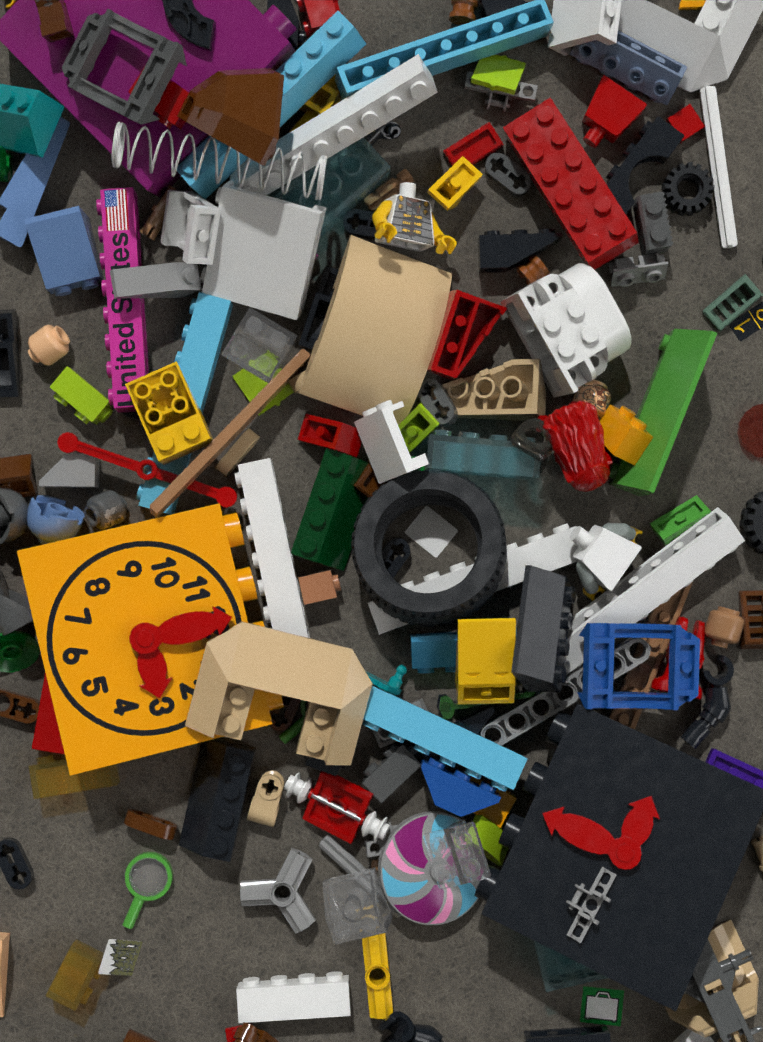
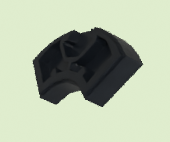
M162 0L167 18L179 35L198 48L212 51L216 22L200 14L193 0Z

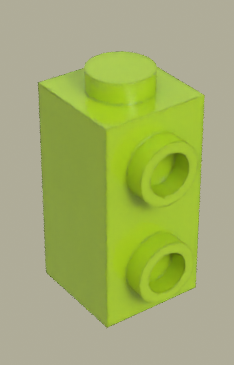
M68 366L50 386L56 392L53 397L65 407L68 404L73 406L77 410L74 415L85 424H88L89 421L96 425L99 422L104 423L113 412L111 409L113 405L109 404V399Z

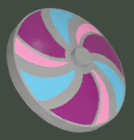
M428 811L405 819L388 835L379 856L378 878L381 890L388 903L403 917L418 924L442 925L460 918L477 902L479 898L474 896L475 891L488 866V859L479 854L480 850L465 841L471 827L468 823L452 814Z

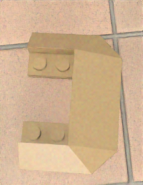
M242 621L206 643L185 726L211 738H214V734L241 740L254 689H259L309 702L296 754L324 760L326 765H351L373 683L351 648Z

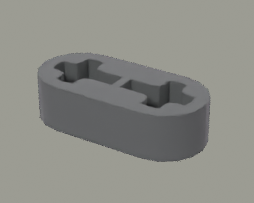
M494 153L487 158L485 172L495 183L515 197L524 196L529 191L531 177L524 169L502 153ZM500 160L503 163L502 169L507 174L500 170L493 172L491 162L497 163ZM511 175L516 180L520 179V177L523 178L525 188L518 187L515 189L513 187L514 181L509 176Z
M433 378L424 379L418 393L422 404L440 423V426L449 427L453 425L458 418V411L445 388ZM428 386L435 388L433 393L437 399L434 400L429 395H426L428 393ZM439 405L446 410H450L447 412V419L439 418L442 414L438 407Z

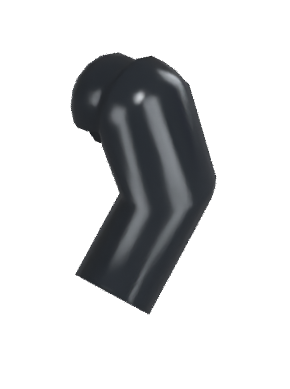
M389 121L361 138L360 141L370 149L378 139H397L401 135V127L396 122Z

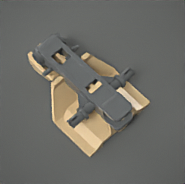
M731 919L712 928L677 1011L666 1006L665 1009L670 1019L704 1038L718 1032L720 1039L717 1042H755L752 1035L761 1032L763 1027L757 1026L749 1030L745 1019L757 1014L759 978L751 963V960H754L749 949L745 950Z

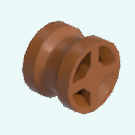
M451 0L453 11L449 13V21L457 25L475 21L476 15L474 11L478 7L479 1Z
M535 254L528 258L526 264H520L516 267L517 273L525 280L527 285L550 275L545 264Z

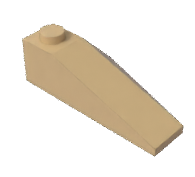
M540 359L509 360L498 367L487 368L473 376L464 379L459 378L443 384V387L457 408L458 418L522 421L537 420L538 416L545 415L546 389ZM431 388V397L435 400L437 399L433 393L435 388ZM439 405L438 407L442 413L439 417H448L447 412L450 410H446Z

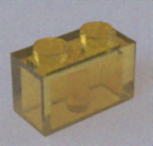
M76 939L70 946L45 996L76 1011L80 1003L86 1005L93 991L89 987L93 978L98 980L101 974H98L104 953Z

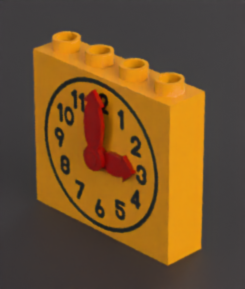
M219 503L17 551L70 776L224 737L214 734V738H211L186 727L185 723L206 643L242 621L248 623L243 602L258 599L250 566L235 570L230 548L245 545L237 512L222 515ZM263 621L251 623L265 627ZM254 689L244 731L271 725L270 711L284 707L282 696Z

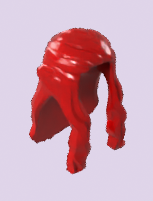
M581 400L572 401L560 409H555L549 416L540 415L537 417L536 421L545 434L546 441L554 451L555 461L562 469L566 482L571 484L573 489L581 492H590L607 482L610 476V465L613 463V460L605 452L604 431L598 418L597 408L594 405Z

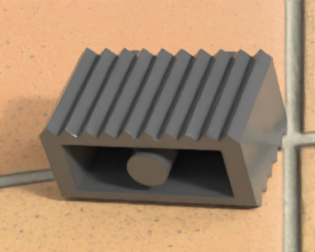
M663 192L639 195L633 204L642 255L665 253L674 243L671 241L673 237L670 236L672 232L669 230L671 226L668 225L670 221L667 219L669 215L666 214L668 210L665 208L667 204L664 203L666 199L663 197L665 195Z

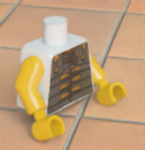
M401 183L399 194L385 199L373 213L372 221L376 229V243L414 251H423L436 245L435 250L437 254H443L445 250H447L448 254H452L457 245L454 238L444 235L439 228L431 211L429 201L415 198L416 184Z

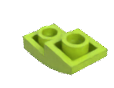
M475 815L465 841L480 850L479 854L499 866L503 865L508 852V848L498 844L503 830L483 815Z

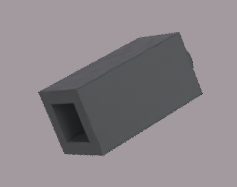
M393 743L383 753L385 758L378 765L376 762H373L363 772L365 777L362 783L381 803L421 766L419 757L422 754L413 749V744L410 743L406 746L405 743H400L399 745Z

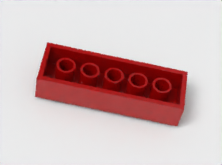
M551 97L503 127L507 141L585 264L595 270L639 243L638 233Z

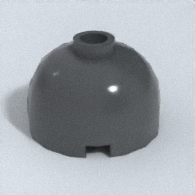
M0 488V544L18 540L28 529V504L20 493L8 488Z

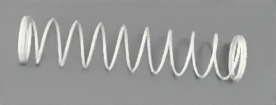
M117 123L112 144V166L118 169L121 165L125 132L127 139V169L130 170L138 139L143 129H146L149 141L150 174L153 173L160 144L167 132L171 143L172 177L176 175L184 144L188 136H190L193 146L194 180L198 179L208 144L213 140L216 184L220 183L231 147L227 149L218 178L217 144L213 137L209 138L205 144L196 173V149L192 134L189 133L185 136L174 167L173 138L168 129L162 133L152 162V143L149 129L144 126L139 130L130 156L128 129L125 123ZM279 147L276 149L270 161L263 187L262 165L259 164V185L262 192L266 187L275 156L279 150L282 194L285 195L301 154L305 199L309 197L319 168L315 199L321 200L327 155H322L319 158L307 195L305 158L302 151L295 158L285 191L282 150ZM236 151L238 187L240 188L243 185L251 159L249 157L247 159V163L240 182V156L239 152Z

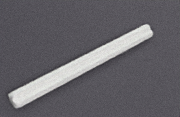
M706 86L700 89V98L711 176L714 180L712 184L715 185L716 213L721 247L729 249L736 247L738 241L716 88L715 86Z

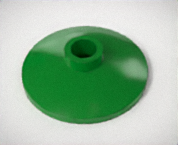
M13 631L4 636L0 633V672H17L28 668L37 660L40 648L38 641L33 636L21 631Z

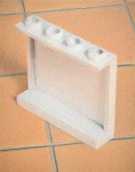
M229 180L222 187H219L216 194L215 203L219 204L218 208L221 209L213 265L207 264V267H204L201 273L200 281L204 283L202 293L297 320L304 311L326 207L315 205L313 208H308L233 186L234 181Z

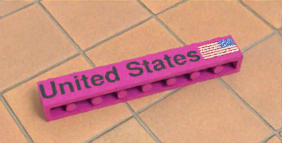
M133 187L100 190L101 199L96 200L98 216H102V226H98L99 241L104 244V253H100V265L102 270L105 269L106 280L101 281L102 294L104 297L107 296V307H103V317L105 324L109 325V334H105L106 350L110 351L111 361H107L106 364L108 378H112V389H108L109 404L114 405V409L118 413L134 412L136 409L125 384L149 374L144 298L114 299L110 270L142 266L138 195Z

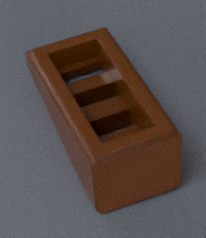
M763 590L739 591V616L744 619V626L740 637L741 649H763ZM747 600H761V605H747ZM761 611V616H748V612ZM749 623H761V627L750 628ZM761 634V638L751 639L750 635Z

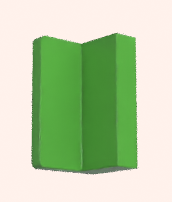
M696 495L651 522L650 525L664 546H667L711 513V511Z

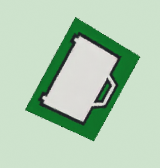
M583 986L580 1022L621 1026L624 990Z

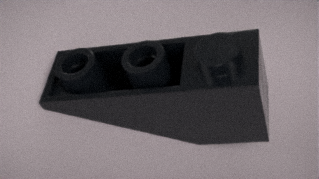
M523 229L513 230L511 234H500V231L497 230L485 231L484 235H479L478 238L479 273L507 272L527 261L533 254L537 255L559 243L563 237L562 232L555 233V229H541L539 233L528 234V230Z

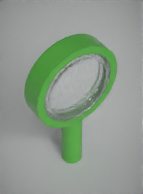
M144 852L133 858L127 866L125 883L134 899L122 924L124 927L133 929L144 901L156 900L162 897L170 888L173 881V869L170 862L163 855L156 852Z

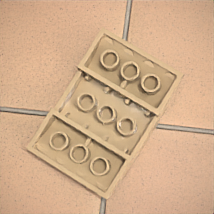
M350 235L333 286L334 292L318 340L315 341L298 394L363 416L362 412L388 400H391L393 404L403 401L404 407L393 411L396 422L399 425L409 415L429 367L447 307L452 273Z

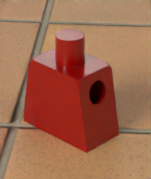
M603 75L582 120V123L590 128L583 137V141L593 148H597L603 137L614 143L643 113L647 104Z

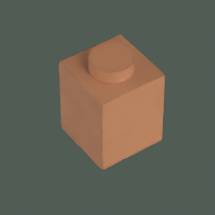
M332 570L298 577L304 605L338 597L337 591H341L338 574L333 575Z

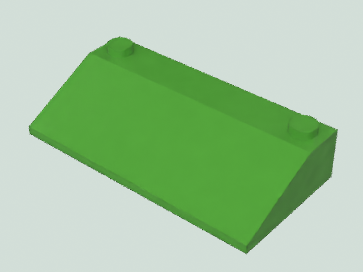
M673 329L669 335L664 334L658 348L662 350V353L636 415V418L647 425L646 430L653 436V439L636 465L620 458L618 463L615 461L612 463L609 485L639 497L655 492L717 336L716 332Z

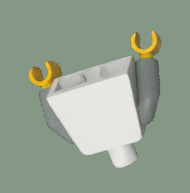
M606 523L602 527L594 525L589 532L578 526L572 531L570 540L578 545L573 558L577 561L576 570L584 587L583 594L594 601L597 592L603 594L605 591L602 587L610 591L613 590L642 547L635 543V538L638 534L642 535L643 531L626 523Z

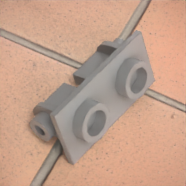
M658 253L638 256L639 265L634 264L633 257L614 259L613 262H609V272L612 273L611 287H627L635 283H654L665 279L668 262H665L664 255H659Z

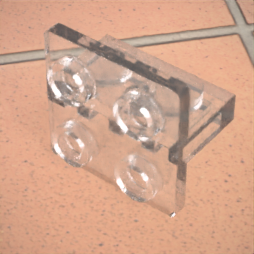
M465 820L454 822L445 829L423 835L439 889L484 880L491 876L474 822L466 823Z

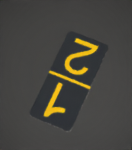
M763 301L729 324L739 341H743L763 328Z

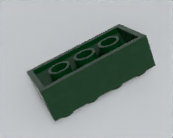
M326 448L291 554L344 571L352 549L351 541L354 523L356 522L357 515L361 513L362 506L368 499L354 487V484L368 465L367 462Z

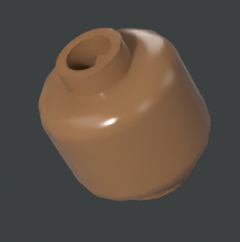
M718 606L717 610L710 611L705 626V635L712 639V645L727 648L728 644H737L740 641L744 619L739 616V611Z

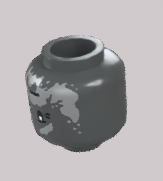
M112 490L104 491L88 499L84 515L91 526L99 530H107L121 524L125 520L127 503L118 493Z

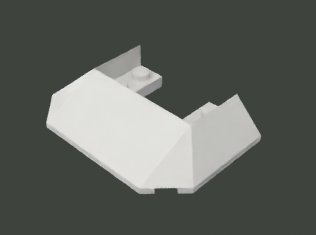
M622 0L618 30L687 66L678 88L692 93L703 87L726 81L729 78L763 11V0H706L695 23L647 0Z

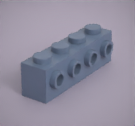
M619 30L616 44L606 45L598 40L573 46L570 53L578 62L584 65H591L600 70L603 75L610 78L614 77L623 82L627 88L638 90L648 95L652 101L668 105L687 69V66Z

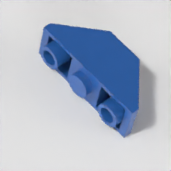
M430 757L429 761L422 758L420 763L421 769L436 806L462 817L499 803L501 797L496 792L497 788L489 783L481 781L479 785L471 781V776L461 770L456 769L453 773L444 769L446 764L435 758Z

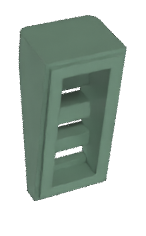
M744 274L702 311L717 329L722 331L760 299L763 294L749 277ZM741 285L752 295L749 299L738 289ZM734 292L743 302L740 307L730 297L731 293ZM724 299L735 310L732 314L721 303ZM716 306L726 317L723 322L713 311Z

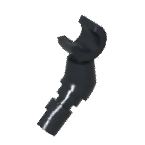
M720 654L716 658L721 666L718 675L712 677L709 670L699 669V675L710 686L706 687L705 703L702 706V712L699 714L701 718L699 720L695 719L681 736L694 749L711 733L709 729L711 727L715 728L719 723H724L731 710L728 687L724 686V684L731 680L734 667L729 658Z
M400 1011L393 1012L377 1026L381 1031L384 1029L390 1030L396 1038L394 1042H444L442 1040L443 1035L431 1025L413 1024L411 1019Z

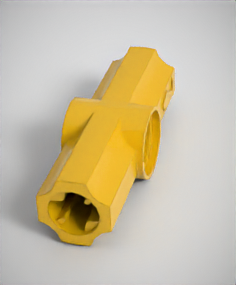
M370 929L361 932L369 1016L375 1019H386L394 1012L386 932L381 929ZM380 968L385 972V975L380 979H375L370 975V972L373 969Z

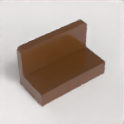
M31 454L0 458V488L11 489L20 493L23 497L37 495V486L32 475L33 458Z

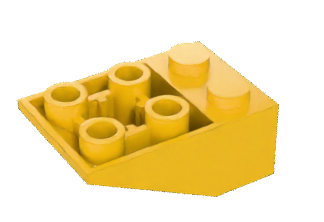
M177 361L125 384L155 455L163 465L206 447L214 440Z
M516 618L458 619L455 672L458 705L514 703L516 677L511 673L516 640Z

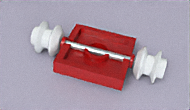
M323 771L319 775L315 788H312L311 778L306 781L300 779V772L295 776L290 775L284 786V790L287 791L286 797L289 798L292 794L297 796V803L309 799L302 818L305 821L350 844L355 840L360 826H362V837L371 834L374 836V843L378 839L383 840L390 828V825L386 823L388 817L379 820L376 818V811L368 814V816L365 815L373 797L372 792L338 775L334 776Z

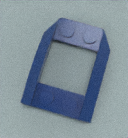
M587 623L579 636L584 637L582 692L577 693L585 709L644 708L679 710V706L686 701H692L698 696L700 639L694 634L688 633L681 625ZM615 638L670 639L668 693L613 692Z

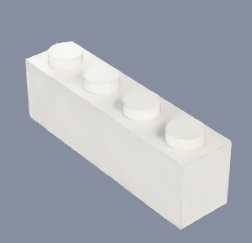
M338 971L329 972L326 974V977H315V974L312 973L301 974L295 979H287L286 975L272 976L271 980L260 981L258 977L244 978L243 982H239L236 989L238 1023L351 1016L349 975H343L342 972Z

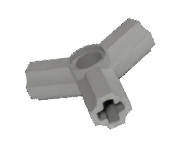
M291 848L276 879L242 880L240 882L242 906L277 905L295 934L308 928L316 921V918L298 892V888L313 858L298 849ZM284 885L290 889L291 893L287 897H281L277 894L276 888Z

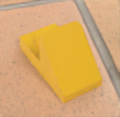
M462 156L428 189L427 193L448 211L459 204L462 197L481 179L483 174Z

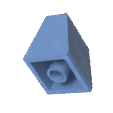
M80 206L24 219L44 285L48 292L51 294L55 293V296H65L71 294V289L82 287L83 290L96 288L99 286L98 283L104 280L90 219Z

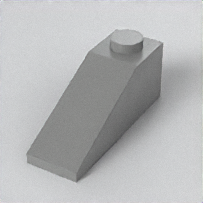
M174 262L110 270L114 299L183 298L202 290L198 264Z

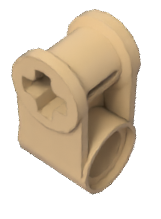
M270 770L262 775L257 785L255 796H253L247 820L274 827L285 782L279 772ZM270 779L274 780V786H276L273 791L268 790V785L265 784Z

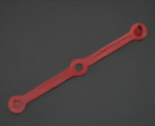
M70 432L61 434L57 441L59 449L64 453L77 451L136 471L143 480L149 481L156 478L172 483L179 476L158 468L157 464L152 460L145 459L139 462L81 442L75 434ZM147 465L152 468V472L148 475L143 472L144 467ZM194 480L187 488L188 490L216 499L222 507H232L237 501V493L231 487L218 489Z

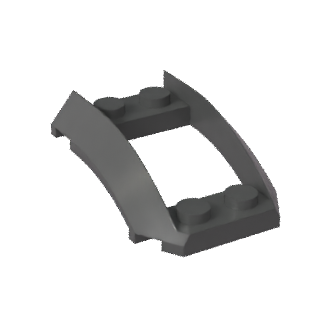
M107 9L103 15L94 13L87 16L62 66L64 76L69 78L70 83L68 87L143 125L159 120L158 117L153 115V112L159 104L170 79L173 77L178 63L187 66L181 44L170 41L164 36L154 33ZM111 30L153 51L127 101L86 80L94 68L95 61L106 44Z

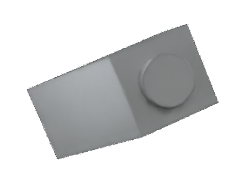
M77 451L75 453H67L39 480V486L47 488H99L100 459Z

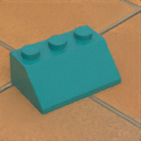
M0 84V146H3L5 150L43 158L65 106L39 90Z

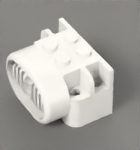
M578 263L559 275L550 274L540 278L500 301L503 307L508 308L506 313L531 358L541 360L544 381L553 397L577 392L578 387L594 380L605 371L608 362L628 351L631 346V333L623 314L603 279L591 266L585 263Z

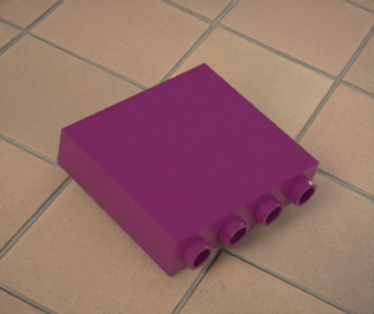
M17 0L0 19V41L111 154L114 132L118 122L125 123L128 129L130 156L139 130L144 126L149 129L152 143V162L162 133L168 129L173 138L174 167L181 144L187 134L193 135L195 149L209 135L187 122L181 130L174 125L169 129L157 120L141 125L68 87L70 81L69 78L64 76L62 66L87 16L94 13L103 15L107 9H110L116 14L164 36L170 41L181 44L187 66L178 63L170 81L175 82L188 92L218 71L270 68L276 71L296 52L288 41L289 37L297 30L291 21L275 5H272L262 14L249 0H193L200 14L216 22L212 51L198 48L179 35L167 18L162 0H64L74 36L52 43L41 35L39 26L41 22L35 0ZM111 30L107 42L101 49L94 68L86 80L127 101L131 95L128 91L145 67L153 51ZM153 112V115H155L156 117H158L159 114H157L156 112ZM143 129L135 148L131 168L128 171L147 191L159 198L165 193L168 185L172 186L181 175L177 171L174 177L171 174V143L167 132L160 144L153 173L150 174L148 134L146 129ZM125 132L121 164L127 169V139ZM188 136L184 144L179 164L193 152L190 136Z

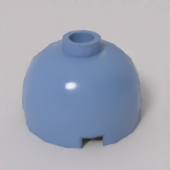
M37 495L36 500L33 497L30 500L27 509V524L31 533L38 538L41 544H48L75 537L84 521V512L75 505L73 509L66 507L65 500L52 496Z

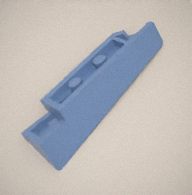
M61 116L43 158L26 154L0 198V206L6 210L0 220V238L17 247H22L28 233L24 219L34 217L70 126V122Z

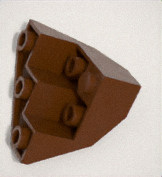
M270 68L218 71L190 90L177 117L265 166L267 161L275 154L276 144L279 140L284 75Z

